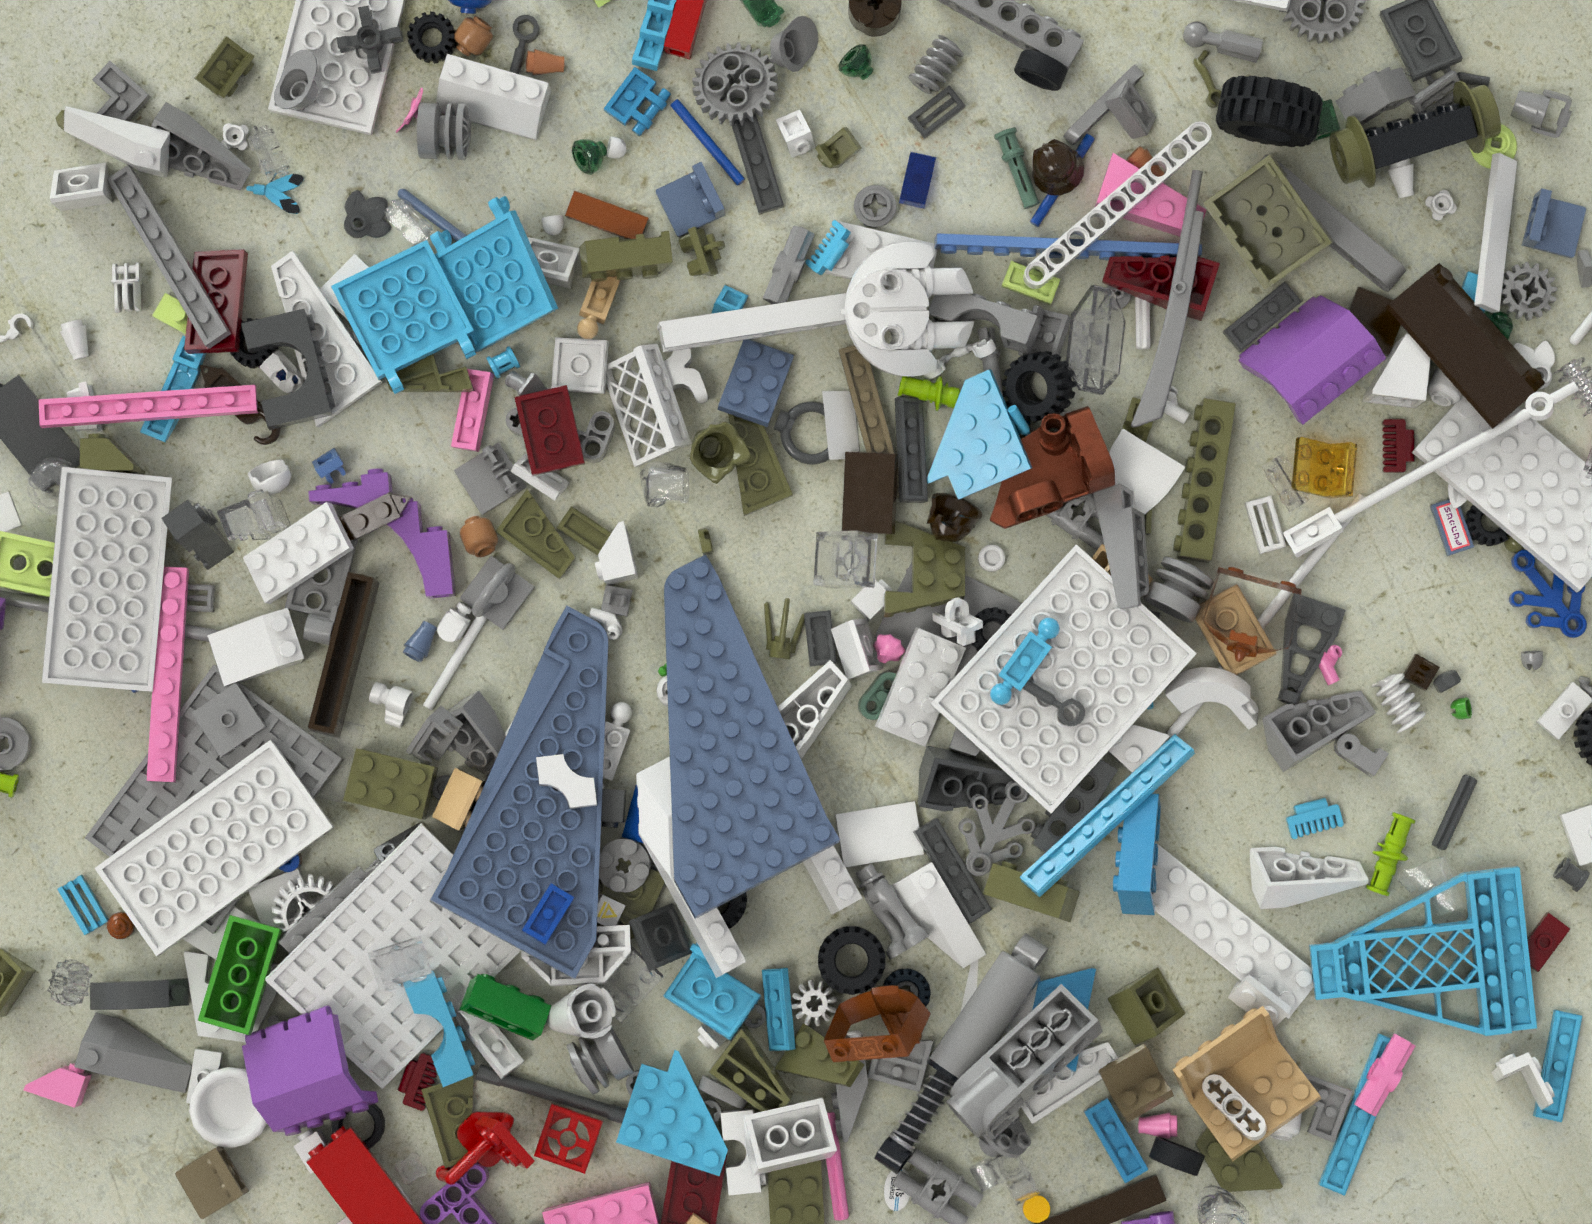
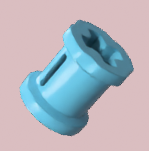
M510 346L506 347V351L494 357H486L497 379L501 377L502 373L514 367L517 369L521 367Z

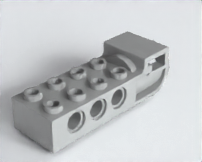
M1060 984L955 1082L950 1091L951 1098L946 1101L947 1105L977 1138L985 1134L990 1141H993L1019 1117L1018 1111L1103 1032L1099 1020Z

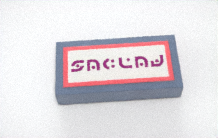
M1450 500L1430 506L1447 556L1474 548L1460 506L1453 509Z

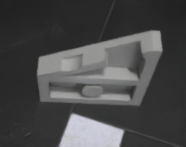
M920 1041V1044H916L907 1057L872 1059L867 1077L920 1092L933 1041Z

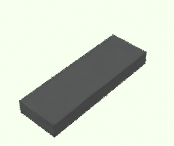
M1284 281L1225 329L1223 334L1240 353L1302 301Z

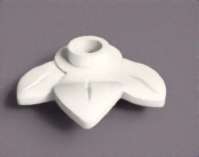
M1543 341L1533 350L1526 345L1515 343V349L1532 368H1535L1541 374L1542 379L1545 381V384L1538 390L1546 388L1552 380L1550 368L1555 362V355L1550 344L1547 341Z

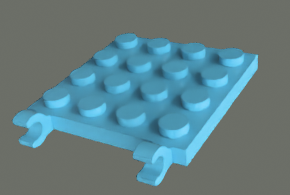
M506 196L500 199L495 197L488 202L489 208L496 218L495 220L452 245V238L448 230L441 233L437 231L430 235V239L438 252L434 255L475 334L468 338L475 352L486 349L558 309L516 210L509 211L510 204Z
M427 240L331 286L378 380L386 377L394 394L404 390L396 373L397 371L456 342L459 343L466 359L476 355L475 349L468 338L475 334Z

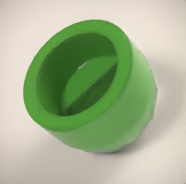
M1468 697L1458 698L1451 703L1450 708H1455V712L1451 713L1452 716L1456 719L1471 718L1472 707Z

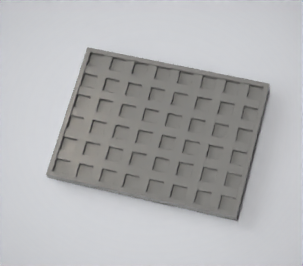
M214 664L180 709L176 782L146 781L147 754L86 835L85 839L109 857L269 740H273L314 799L344 759L240 682H238L239 686L267 727L223 758L220 757L191 714L194 710L229 687L223 686L218 667ZM242 896L201 926L215 934Z

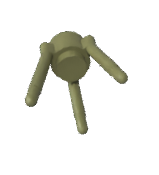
M785 598L780 635L774 636V641L769 603H764L767 636L766 650H770L769 657L790 659L791 653L796 651V644L805 619L804 614H802L790 643V638L785 637L789 614V598Z

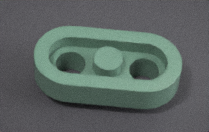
M891 671L880 673L861 696L858 702V710L863 717L870 720L878 719L890 691V688L885 689L883 684L886 680H890L892 686L896 673ZM869 701H874L875 707L872 710L867 709Z

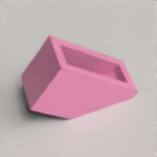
M70 1063L69 1066L61 1067L26 1084L24 1091L75 1108L82 1104L92 1074L85 1072L83 1069L74 1067L75 1064Z

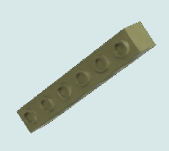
M1204 398L1200 405L1196 404L1193 419L1198 421L1196 431L1192 430L1189 446L1194 447L1192 457L1188 456L1185 472L1189 473L1188 483L1183 484L1181 498L1185 499L1184 509L1179 510L1177 524L1181 525L1180 535L1175 536L1173 551H1177L1176 558L1203 563L1212 561L1236 403ZM1207 422L1215 423L1218 427L1217 434H1209L1205 430V424ZM1203 448L1211 449L1214 453L1213 460L1207 461L1203 459L1201 450ZM1199 474H1205L1209 477L1210 484L1208 487H1202L1198 484L1197 476ZM1195 500H1201L1205 503L1206 510L1204 513H1197L1193 509V502ZM1191 526L1200 528L1202 532L1200 539L1196 540L1190 537L1189 528Z

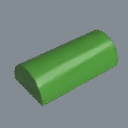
M229 915L198 1021L246 1035L252 1034L267 984L265 978L270 974L282 929Z

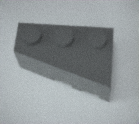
M186 500L161 518L176 541L188 552L194 550L196 553L194 555L195 559L201 560L207 570L234 552L216 527L215 523L218 520L213 512L204 505L201 506L199 502L195 504L190 500Z

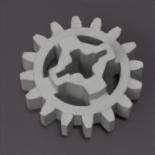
M1528 262L1522 264V268L1518 264L1514 265L1512 272L1506 271L1504 273V277L1507 280H1503L1501 296H1504V300L1500 303V306L1508 305L1509 308L1506 313L1516 312L1515 319L1517 320L1522 315H1525L1526 321L1532 319L1533 314L1537 319L1543 316L1542 311L1547 313L1551 309L1548 303L1556 301V298L1551 296V294L1557 291V287H1551L1550 285L1555 278L1546 277L1548 273L1547 268L1542 272L1539 271L1538 263L1530 268ZM1527 275L1523 281L1514 280L1518 276ZM1528 285V292L1531 295L1526 298V290L1524 288ZM1531 302H1540L1537 307L1528 308Z

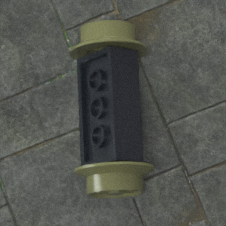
M1458 81L1453 88L1454 103L1448 102L1436 106L1437 111L1423 110L1413 113L1410 120L1409 118H1398L1388 121L1385 128L1384 126H1373L1363 129L1355 116H1348L1345 129L1331 133L1329 138L1332 159L1339 177L1345 184L1361 180L1366 187L1371 188L1374 187L1376 182L1375 169L1466 141L1474 153H1481L1484 150L1485 140L1499 136L1501 131L1499 110L1490 89L1486 85L1470 89L1465 82Z

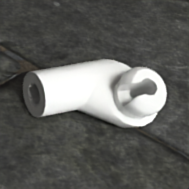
M1171 386L1164 413L1184 424L1190 412L1178 406L1176 396L1178 390Z
M591 607L589 618L602 624L609 639H618L622 634V626L616 614Z

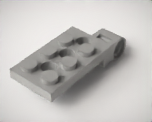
M358 539L350 540L354 548L352 551L325 568L328 571V578L325 582L318 583L315 581L314 576L288 592L285 608L309 614L304 628V640L329 645L347 573L351 571ZM312 594H319L322 599L321 605L316 609H312L308 605V598Z

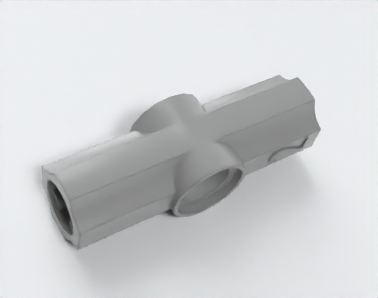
M793 226L783 251H780L772 270L773 275L763 300L770 304L787 302L795 282L797 283L804 268V259L815 236L814 233L803 227Z

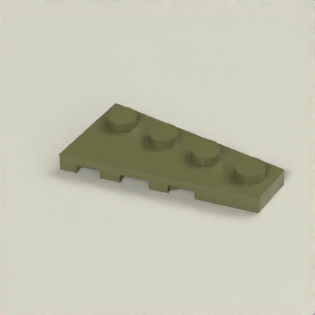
M728 414L729 423L737 429L741 439L746 443L751 456L749 461L736 465L744 516L792 497V491L765 427Z

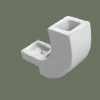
M1212 667L1193 668L1179 673L1166 687L1165 695L1181 714L1197 704L1217 702L1230 708L1248 730L1257 725L1259 709L1256 703L1250 699L1251 686L1234 673Z

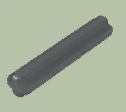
M1469 775L1462 776L1432 841L1434 847L1440 850L1447 849L1477 784V780Z

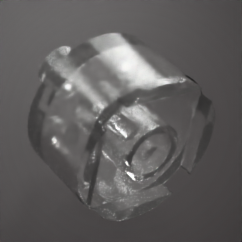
M52 457L40 461L32 469L28 478L27 494L33 506L41 513L57 515L59 491L55 492L54 489H49L51 481H55L57 485L60 484L62 467L77 468L72 463L58 457Z

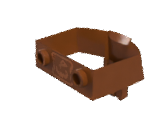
M1218 567L1203 618V623L1218 640L1227 645V650L1235 653V660L1237 662H1241L1245 656L1256 657L1257 654L1282 650L1259 647L1258 636L1251 637L1246 633L1241 632L1240 634L1232 629L1229 638H1227L1204 619L1220 573L1300 595L1302 589L1296 588V585L1291 582L1281 581L1277 583L1243 574L1244 571L1238 568L1228 567V569ZM1290 639L1289 646L1286 647V648H1283V649H1288V648L1290 647L1291 639Z
M899 986L872 988L869 992L859 994L839 1004L824 1038V1043L833 1062L907 1057L912 1052L914 1046L920 1044L921 1034L931 1013L916 995L899 989ZM877 1015L881 1016L890 1035L845 1038L852 1024Z

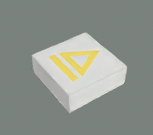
M600 893L598 896L597 923L604 926H616L625 905Z

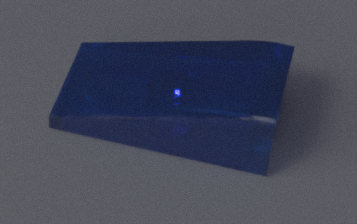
M910 152L899 199L900 204L925 209L936 157Z

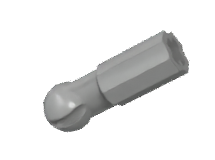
M1198 21L1189 23L1183 33L1184 41L1191 47L1209 44L1216 46L1220 54L1257 63L1263 39L1225 29L1220 34L1210 32L1205 24Z

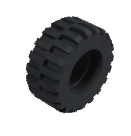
M1257 76L1231 77L1222 86L1216 123L1225 133L1248 141L1281 147H1303L1310 145L1316 139L1323 101L1316 91H1311L1310 88L1300 86L1297 83L1286 82V80Z

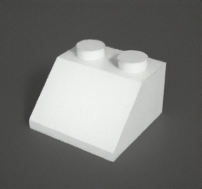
M624 521L618 522L598 554L599 562H595L598 578L600 581L604 580L606 585L638 579L627 527Z

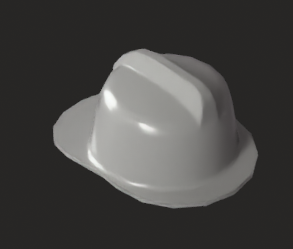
M798 16L783 31L777 33L770 43L771 55L768 59L769 62L786 67L792 72L799 71L817 48L818 31L814 22L806 16Z
M309 50L295 52L288 59L274 92V101L282 109L295 108L303 111L316 99L318 87L314 79L318 66L315 55Z

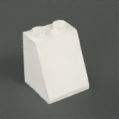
M1405 334L1394 344L1365 392L1362 402L1416 408L1426 401L1431 358L1409 334Z

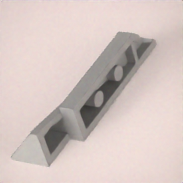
M1117 484L1095 492L1093 495L1118 608L1124 610L1141 605L1140 597L1147 595L1149 591L1144 513L1133 508V491L1122 484Z

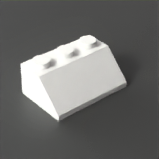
M823 1098L744 1116L746 1150L753 1176L831 1158L837 1151Z

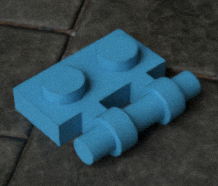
M634 67L603 109L624 126L627 125L631 118L634 119L637 124L632 129V132L640 137L645 129L648 130L653 124L652 120L658 111H662L667 105L666 101L671 93L663 88L658 95L654 94L652 90L656 86V81ZM646 99L651 105L642 114L638 109Z

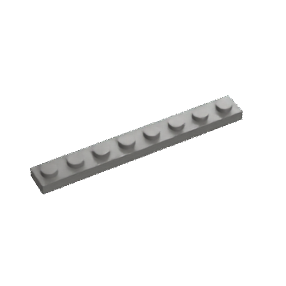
M130 165L125 166L109 177L107 181L204 345L210 349L229 336L231 332L134 169Z

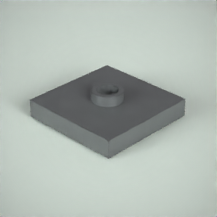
M673 903L628 921L648 971L693 953L690 950L689 942Z

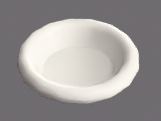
M225 1067L212 1071L199 1081L191 1095L189 1113L193 1127L203 1139L216 1146L235 1148L249 1144L262 1134L267 1125L266 1121L252 1104L247 1072L244 1068Z

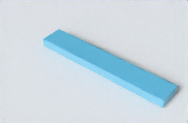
M1379 1033L1318 1185L1344 1196L1376 1118L1354 1105L1368 1080L1366 1077L1370 1067L1377 1058L1381 1057L1391 1039Z

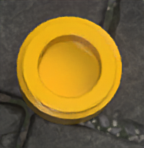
M1034 1194L1025 1199L1022 1210L1029 1221L1040 1223L1048 1218L1050 1205L1045 1197Z

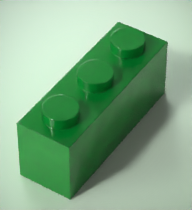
M477 974L470 980L459 1010L533 1041L541 1036L552 1005L545 1003V1000L539 996H528L521 993L520 989L514 985L498 983L491 975Z

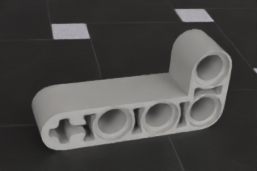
M515 408L506 415V425L512 433L523 437L521 425L519 424L516 428L513 419H519L517 408ZM605 411L593 414L586 432L577 429L585 461L597 463L603 460L615 431V422L613 417ZM607 419L610 421V426L605 431H599L595 427L597 421ZM592 443L600 445V452L595 456H590L586 453V448Z

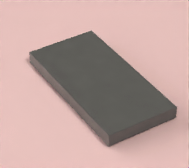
M19 374L0 387V439L44 492L61 479L62 467L76 468L80 465V450L62 427H40L39 399Z

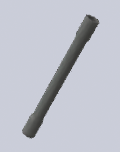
M480 1064L476 1080L488 1084L503 1086L596 1114L621 1124L627 1110L625 1107L603 1103L511 1074L500 1079L492 1067Z

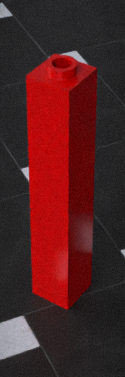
M707 0L676 1L664 43L665 53L691 59Z

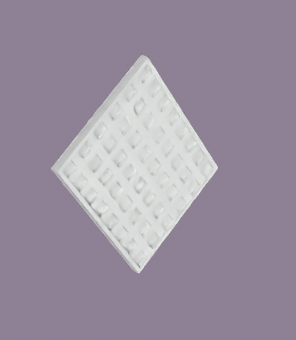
M422 823L265 978V981L301 1014H310L313 1010L330 1006L332 1013L338 1015L346 1056L382 1089L443 1029L441 1023L434 1017L425 1014H414L403 982L434 971L436 978L442 976L447 992L442 993L445 1002L451 1001L456 1012L461 1007L472 978L477 974H488L495 977L521 951L430 900L445 875L454 854Z

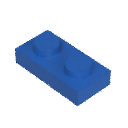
M551 883L523 927L522 932L546 945L574 900V897Z

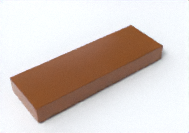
M574 191L565 214L567 218L624 239H636L637 234H644L649 221L648 217Z

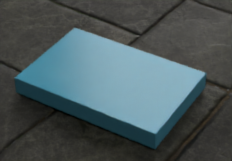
M694 952L663 995L665 999L729 1041H732L761 998L760 994L728 973L716 978L708 962Z

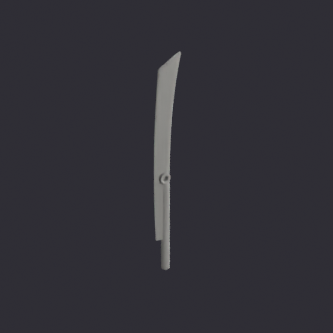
M1192 170L1164 324L1145 390L1131 422L1132 427H1139L1163 418L1190 303L1204 212L1196 211L1203 174L1200 170Z

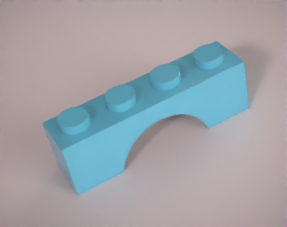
M430 971L403 982L414 1014L432 1016L443 1026V1040L439 1048L431 1055L442 1086H448L474 1075L471 1066L476 1064L470 1049L464 1051L461 1043L466 1041L461 1026L455 1027L452 1020L453 1017L457 1016L451 1001L445 1002L442 994L447 992L442 976L436 978L434 971Z

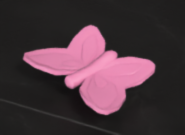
M420 88L417 98H412L410 111L403 124L396 130V133L405 124L409 125L413 117L417 119L423 88Z

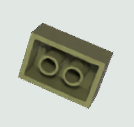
M356 748L343 801L426 820L438 767Z

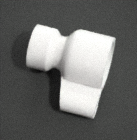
M375 682L370 692L369 702L377 705L383 703L386 708L385 723L401 729L413 699V691L399 686L388 689L385 684Z

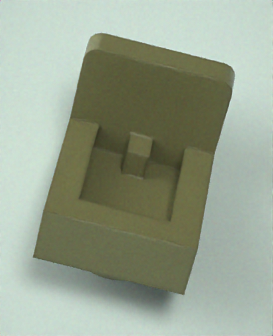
M843 127L824 144H818L815 149L818 152L817 157L825 167L832 169L839 168L861 150L862 147L849 129Z

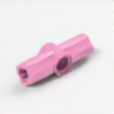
M1393 1034L1381 1057L1377 1058L1370 1067L1366 1077L1368 1080L1354 1105L1376 1117L1389 1092H1393L1399 1084L1403 1075L1402 1069L1413 1052L1415 1045L1397 1034Z

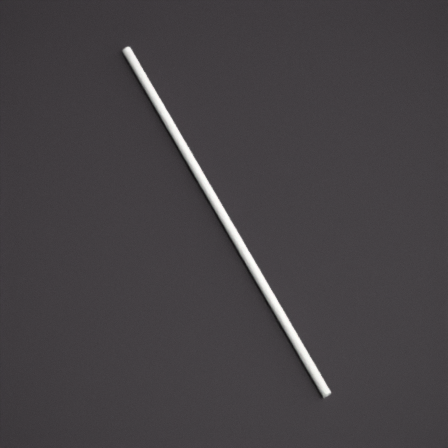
M1358 494L1350 505L1358 502L1359 500L1365 497L1361 494ZM1353 517L1340 523L1343 530L1353 519ZM1339 535L1317 546L1288 582L1295 584L1297 588ZM1281 590L1257 619L1262 629L1274 617L1292 592ZM1203 703L1197 704L1183 712L1165 734L1170 738L1174 734L1178 736Z

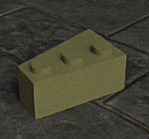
M662 231L661 235L655 238H645L644 234H637L636 239L613 237L588 240L579 247L582 277L591 278L593 282L607 280V277L617 276V280L632 279L633 275H642L644 279L656 278L658 274L673 262L669 231Z
M1002 861L1001 866L992 864L983 892L984 895L1071 922L1080 892L1067 887L1068 881L1059 879L1041 897H1038L1021 881L1020 876L1023 873L1016 871L1017 865Z
M745 1024L709 1071V1073L760 1112L787 1106L793 1095Z

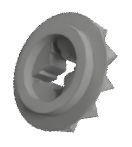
M871 185L863 188L857 194L854 201V211L857 219L865 226L877 228L886 225L894 217L896 201L893 194L885 187ZM873 196H876L878 205L886 206L878 209L876 217H874L872 209L867 208V205L872 204Z

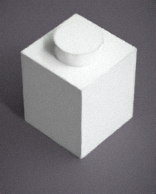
M873 578L851 600V604L870 622L884 608L885 591H892V589L882 579L877 582Z
M312 1129L304 1132L297 1137L300 1142L293 1146L310 1174L313 1171L306 1163L307 1159L310 1158L308 1152L320 1143L323 1146L329 1143L321 1129L313 1132Z

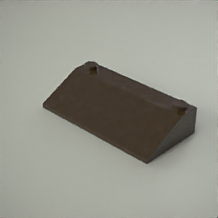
M1438 263L1390 302L1386 308L1493 429L1525 402L1531 394L1540 389L1545 384V381L1542 379L1541 374L1530 366L1485 313L1474 305L1475 302L1455 281L1452 273Z

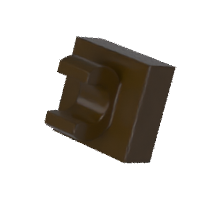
M1414 654L1403 673L1405 675L1403 679L1426 691L1440 667L1420 655Z

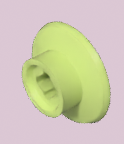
M1501 124L1499 136L1485 140L1484 150L1481 153H1474L1471 150V154L1481 166L1491 169L1492 154L1501 153L1514 159L1517 152V141L1513 132ZM1491 141H1498L1500 143L1499 148L1492 147Z

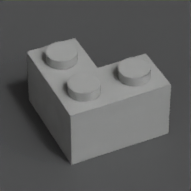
M1387 67L1379 72L1373 71L1362 78L1364 82L1359 86L1354 84L1343 90L1344 96L1336 100V103L1345 120L1348 116L1353 115L1361 125H1364L1382 112L1397 108L1416 94L1402 68L1391 70L1390 67Z

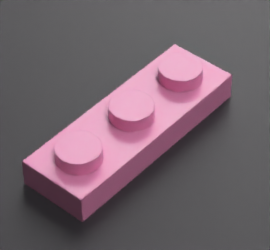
M467 369L474 391L461 392L451 447L479 452L494 374Z

